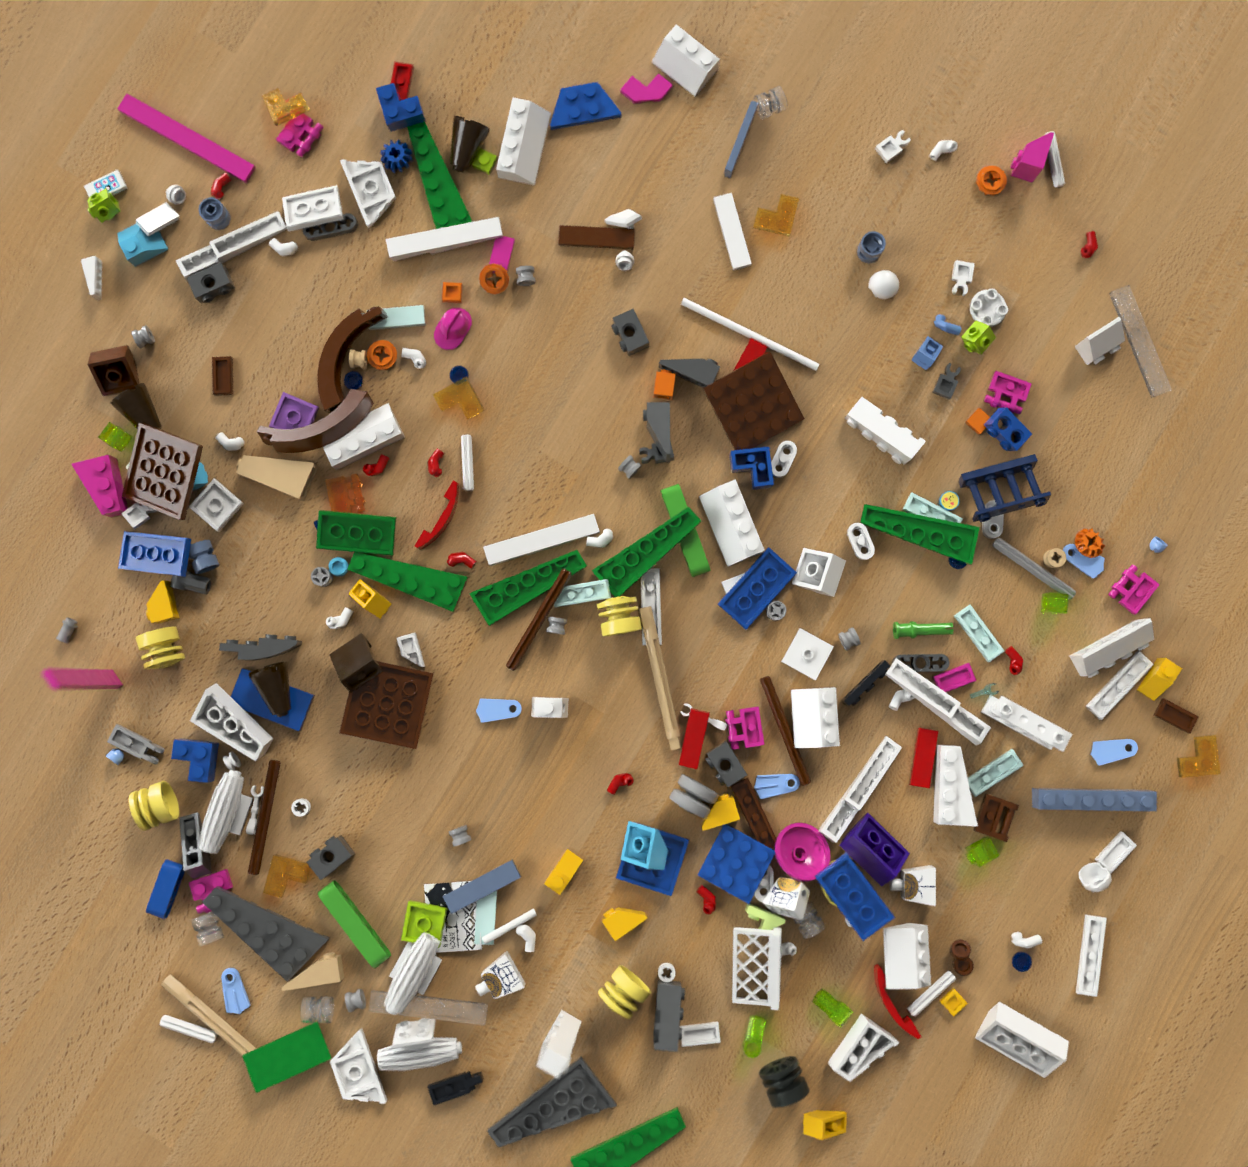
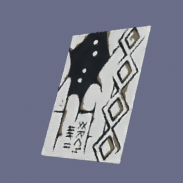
M470 881L424 884L425 903L447 908L441 946L437 949L436 953L482 950L481 930L480 944H474L477 901L451 914L443 898L447 893Z

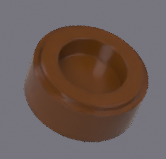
M961 939L954 941L950 949L951 955L959 961L968 959L971 953L969 943Z
M954 958L953 969L959 975L967 976L973 971L974 964L970 958L964 961Z

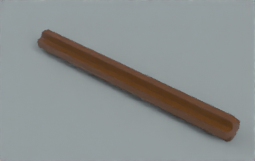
M566 569L561 570L506 664V667L516 670L571 577L570 571Z
M769 676L760 679L761 685L800 784L802 786L811 783L799 749L794 747V736L771 678Z
M270 760L248 868V873L251 875H258L260 872L281 764L278 760Z

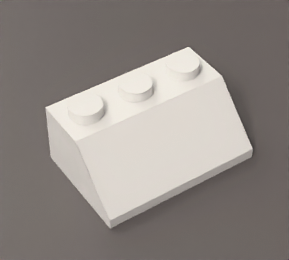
M675 25L664 38L652 63L695 97L719 69L720 59L678 25Z
M836 687L791 690L794 747L840 746Z
M906 923L883 928L886 989H919L931 986L928 925Z

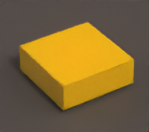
M954 988L939 1000L953 1017L968 1004Z

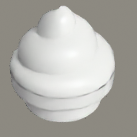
M172 185L166 190V197L173 204H181L186 198V193L181 186Z
M625 250L618 254L615 263L620 270L627 271L634 265V257Z

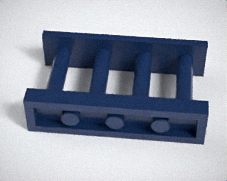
M1035 454L961 474L958 481L961 488H970L978 509L972 518L973 522H985L990 520L991 517L1032 506L1041 507L1047 504L1051 492L1041 494L1032 471L1038 461ZM1015 473H1025L1034 496L1022 497L1014 477ZM997 478H1007L1015 501L1004 504L995 481ZM986 482L989 484L997 506L985 508L977 487L978 483Z

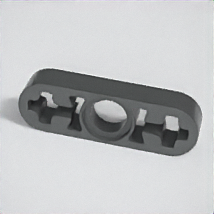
M346 213L343 214V220H338L341 223L342 229H340L337 221L329 222L335 224V229L331 232L325 230L328 223L321 224L323 233L320 232L319 225L312 226L316 230L313 235L309 233L312 227L303 228L302 231L308 240L316 241L352 233L357 229L358 222L352 214ZM348 219L352 222L350 227L346 225Z
M944 654L897 655L892 660V663L896 658L898 660L902 658L903 661H910L909 657H912L911 665L907 666H912V669L916 672L945 671L950 664L948 657ZM919 657L923 658L926 662L925 667L922 669L918 668L915 664L916 659ZM939 657L944 661V665H941V668H939V665H931L932 669H929L930 661H938Z

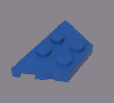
M598 82L561 88L550 127L551 130L620 118L621 111Z

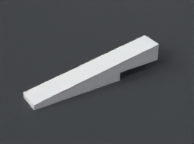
M277 211L209 242V246L175 261L186 282H188L187 277L220 262L224 263L283 232L287 228Z
M495 217L386 239L389 257L393 261L429 252L430 254H435L503 237L500 219Z
M591 514L487 545L483 548L489 566H493L587 537L600 531L595 515Z
M897 658L885 673L886 676L973 744L978 745L982 743L991 727L961 707L959 701Z
M884 737L818 831L832 843L838 842L856 813L861 810L902 749L900 745L889 737Z

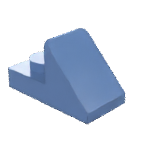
M927 336L913 356L912 361L927 370L935 362L943 346Z

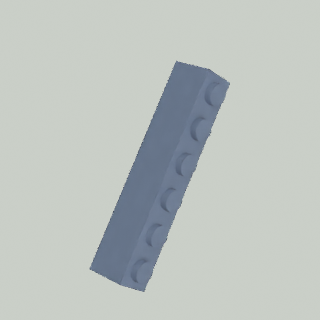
M1032 788V807L1041 810L1157 811V792L1130 789Z

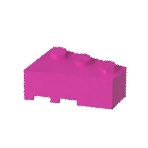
M105 455L71 464L102 515L114 517L122 515L121 513L128 509L126 498L122 497L124 488L117 458Z

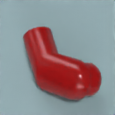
M227 173L221 175L212 184L210 193L218 200L224 197V193L221 191L222 187L232 181Z
M1095 231L1086 233L1087 244L1081 249V256L1083 258L1092 257L1098 249Z
M438 448L427 462L428 472L434 477H439L442 474V469L439 468L438 462L444 453Z
M381 454L377 463L365 464L363 472L367 476L383 473L390 458Z
M465 552L451 553L447 560V564L451 567H455L458 563H464L471 569L477 562Z
M1010 646L1004 652L1011 659L1010 673L1018 675L1022 672L1023 658Z
M628 773L615 775L606 791L615 795L619 786H631L634 782L632 775Z
M701 885L696 893L703 898L704 913L710 915L716 909V897L706 887Z

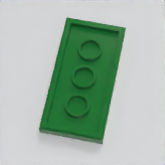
M319 510L316 549L394 555L397 517Z
M318 1021L242 1055L256 1093L332 1059Z

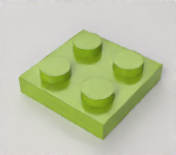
M412 900L408 901L401 940L415 943L421 934L425 932L440 941V947L447 908Z

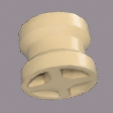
M351 349L349 353L350 368L361 367L362 369H367V350L357 352Z
M1059 548L1046 551L1043 555L1044 565L1048 568L1063 566L1066 562L1065 552Z

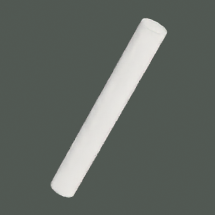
M534 908L482 937L485 945L537 916Z

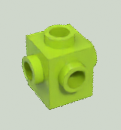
M106 188L99 193L92 194L87 200L88 212L94 219L97 217L101 223L111 220L115 214L120 212L118 201Z
M975 321L961 338L965 343L964 347L969 352H976L982 355L996 339V336L989 325Z

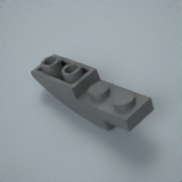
M265 634V638H259L258 645L257 641H246L245 644H238V640H226V643H220L219 651L238 652V660H259L276 657L292 651L302 645V641L296 640V636H284V639H277V635Z

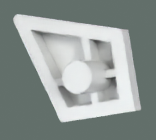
M628 209L609 216L605 219V222L609 225L633 229L635 227L634 224L642 220V217Z

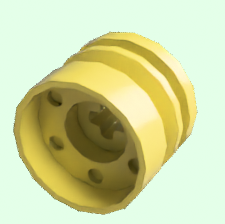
M614 597L597 604L598 609L607 610L606 612L599 613V617H608V621L600 624L603 637L642 630L640 617H631L630 614L638 610V606L629 607V604L637 602L636 597Z
M177 627L161 628L136 637L138 649L149 651V653L141 656L142 660H151L143 664L144 670L166 668L185 659L184 653L175 654L183 649L182 646H172V643L180 639Z
M166 781L151 785L149 790L142 788L140 791H134L129 795L132 817L143 831L159 826L160 822L168 823L179 817L180 810L176 795L170 784Z
M619 965L612 974L616 984L606 981V988L601 987L598 993L610 1009L622 1017L630 1019L633 1016L631 1010L634 1012L638 1010L633 1000L643 1003L651 994V991L632 971L623 965Z

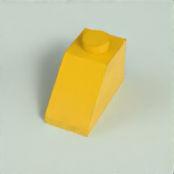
M361 579L358 580L348 593L364 609L379 619L382 618L392 604Z
M160 581L146 604L148 609L146 610V616L151 623L159 624L180 618L173 589L169 587L171 581Z
M1157 658L1137 688V691L1152 701L1156 700L1174 683L1182 668L1167 658Z
M728 793L720 795L715 804L711 805L709 815L701 824L703 831L740 820L732 795L728 796Z
M567 849L544 884L560 895L583 859Z
M620 907L615 910L610 908L603 914L602 923L616 941L645 921L647 914L642 911Z
M814 1110L805 1113L803 1134L825 1140L846 1133L847 1112Z

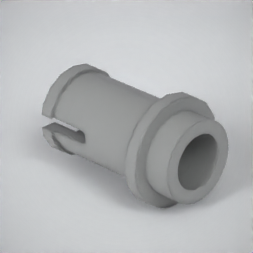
M67 617L66 620L62 621L63 626L56 637L57 640L64 643L69 642L74 629L78 627L76 620Z

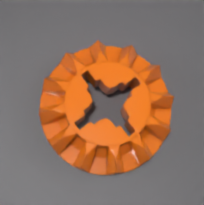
M993 165L982 168L977 175L976 181L979 191L984 192L985 195L989 194L992 196L1001 193L1007 183L1005 172ZM989 176L992 180H995L993 187L989 182H985L989 179Z
M492 263L486 265L480 272V284L488 293H502L509 285L510 277L502 265ZM494 272L496 277L502 278L496 282V286L493 280L487 279L492 277Z
M378 340L368 348V362L378 370H388L391 366H394L396 359H398L397 350L391 342ZM385 350V354L389 357H384L381 362L380 357L375 354H381Z
M1084 528L1076 534L1075 545L1082 555L1095 558L1103 553L1105 545L1102 542L1104 539L1098 536L1099 532L1095 533L1093 529L1087 530ZM1092 539V545L1088 547L1089 540Z

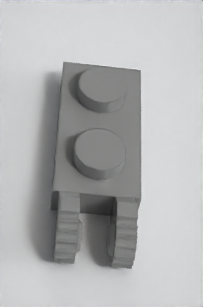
M119 724L115 725L107 741L140 759H145L154 764H158L159 759L146 754L148 749L150 748L157 753H163L165 750L163 747L152 743L151 740Z

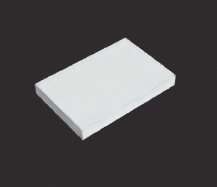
M337 185L282 197L288 232L343 220Z

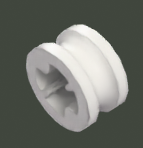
M230 752L229 756L223 757V761L229 770H235L236 766H241V762L234 752Z
M301 798L293 802L291 809L294 815L301 817L309 813L311 804L307 799ZM299 802L301 805L305 804L306 808L303 809V813L301 810H297Z
M663 963L659 966L658 976L661 981L670 982L675 978V968L672 964ZM664 968H667V970L670 968L672 970L670 972V977H666V975L664 977L662 975Z

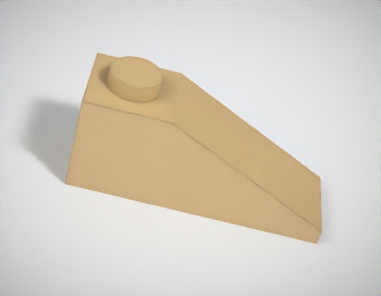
M335 952L324 954L322 958L282 986V991L341 982L345 978L341 954L335 955Z

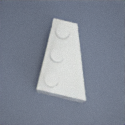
M861 1013L828 1063L836 1073L848 1081H852L870 1067V1063L878 1057L884 1056V1052L892 1046L895 1047L899 1042L892 1034Z

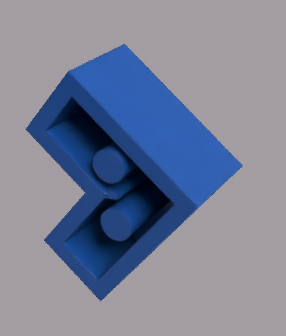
M394 83L376 88L386 125L390 132L426 122L418 96L400 101Z
M769 447L730 452L731 473L750 471L753 490L772 488L774 481Z
M174 739L171 759L190 761L188 781L213 782L215 779L219 743Z

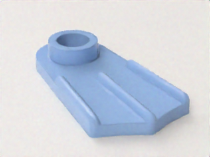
M1068 544L1063 548L1066 560L1090 578L1094 579L1104 571V557L1100 555L1095 558L1086 557L1077 550L1075 544ZM1069 549L1073 552L1072 556L1068 554Z
M480 699L476 709L481 723L517 717L522 711L521 704L518 701L504 699ZM512 705L516 706L515 712L510 711Z
M1132 739L1094 741L1090 755L1094 758L1097 765L1100 766L1134 756L1138 751V745ZM1127 744L1131 746L1130 751L1125 750Z
M794 774L757 775L754 789L760 799H765L796 791L799 788L800 781ZM790 779H793L795 782L794 785L791 787L788 786V781Z
M227 968L224 970L221 979L226 1013L240 1014L251 1006L245 987L237 969ZM231 974L233 980H228L227 975Z

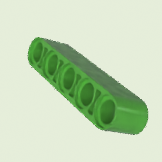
M679 484L660 490L670 519L687 508ZM695 528L679 542L692 577L711 571Z
M333 880L318 892V896L374 969L391 957L387 946L337 881Z

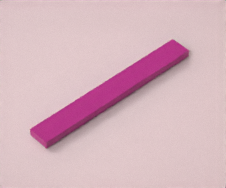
M127 93L117 108L119 112L247 183L256 168L250 162Z
M47 668L41 672L52 690L118 689L123 686L114 671L109 669Z

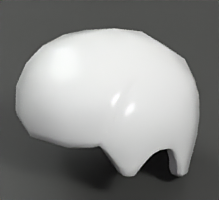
M882 270L874 273L870 278L869 289H871L875 297L884 300L889 299L899 290V280L891 271Z
M1098 862L1089 863L1079 871V879L1082 885L1091 892H1101L1107 889L1112 882L1111 873L1108 868H1103Z

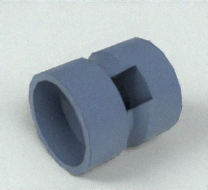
M210 197L200 203L198 208L199 214L212 229L222 230L229 225L231 220L230 213L218 199Z
M871 231L863 236L857 248V256L861 261L869 264L879 259L886 245L883 235L879 232Z
M210 540L199 541L190 546L189 558L194 560L192 566L195 574L211 571L220 565L216 555L212 554L214 549Z

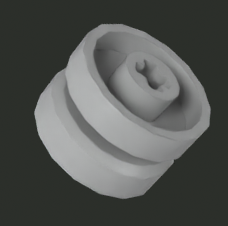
M682 774L678 784L686 792L673 789L669 798L686 811L706 819L711 810L702 800L715 804L719 794Z

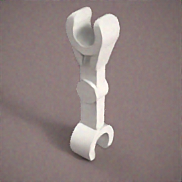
M684 704L685 706H688L690 709L692 708L690 704ZM680 711L683 716H689V713L685 714L684 712ZM710 718L708 720L714 727L723 731L727 727V724L720 720Z
M256 785L251 788L254 802L251 808V818L246 828V833L250 835L256 832L259 799L263 796L264 786L261 787L260 794L255 792Z

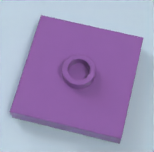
M283 392L269 427L295 429L313 424L320 407Z

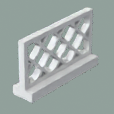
M734 927L732 1003L771 1006V1010H779L782 928L774 927V930ZM738 934H746L750 940L743 945L738 940ZM759 936H769V942L764 946L756 939ZM752 942L760 949L754 955L746 948ZM742 951L750 957L744 963L737 957ZM762 952L768 957V961L763 965L756 958ZM752 960L760 967L754 973L746 967ZM742 969L749 975L744 981L737 976V973ZM761 971L768 976V979L763 983L756 977ZM751 979L759 985L754 991L746 985ZM742 987L749 993L746 997H737V991ZM763 989L768 994V999H759L756 993Z

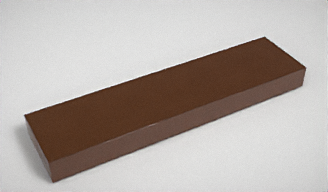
M560 225L559 246L634 249L635 229Z
M748 777L732 784V791L755 840L775 850L777 838Z

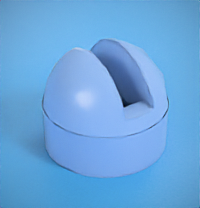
M1157 536L1151 540L1149 545L1150 550H1154L1155 553H1161L1168 546Z
M116 748L112 749L106 757L119 765L124 759V753Z

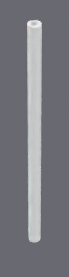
M686 298L682 300L681 305L750 339L752 338L815 371L817 370L818 363Z

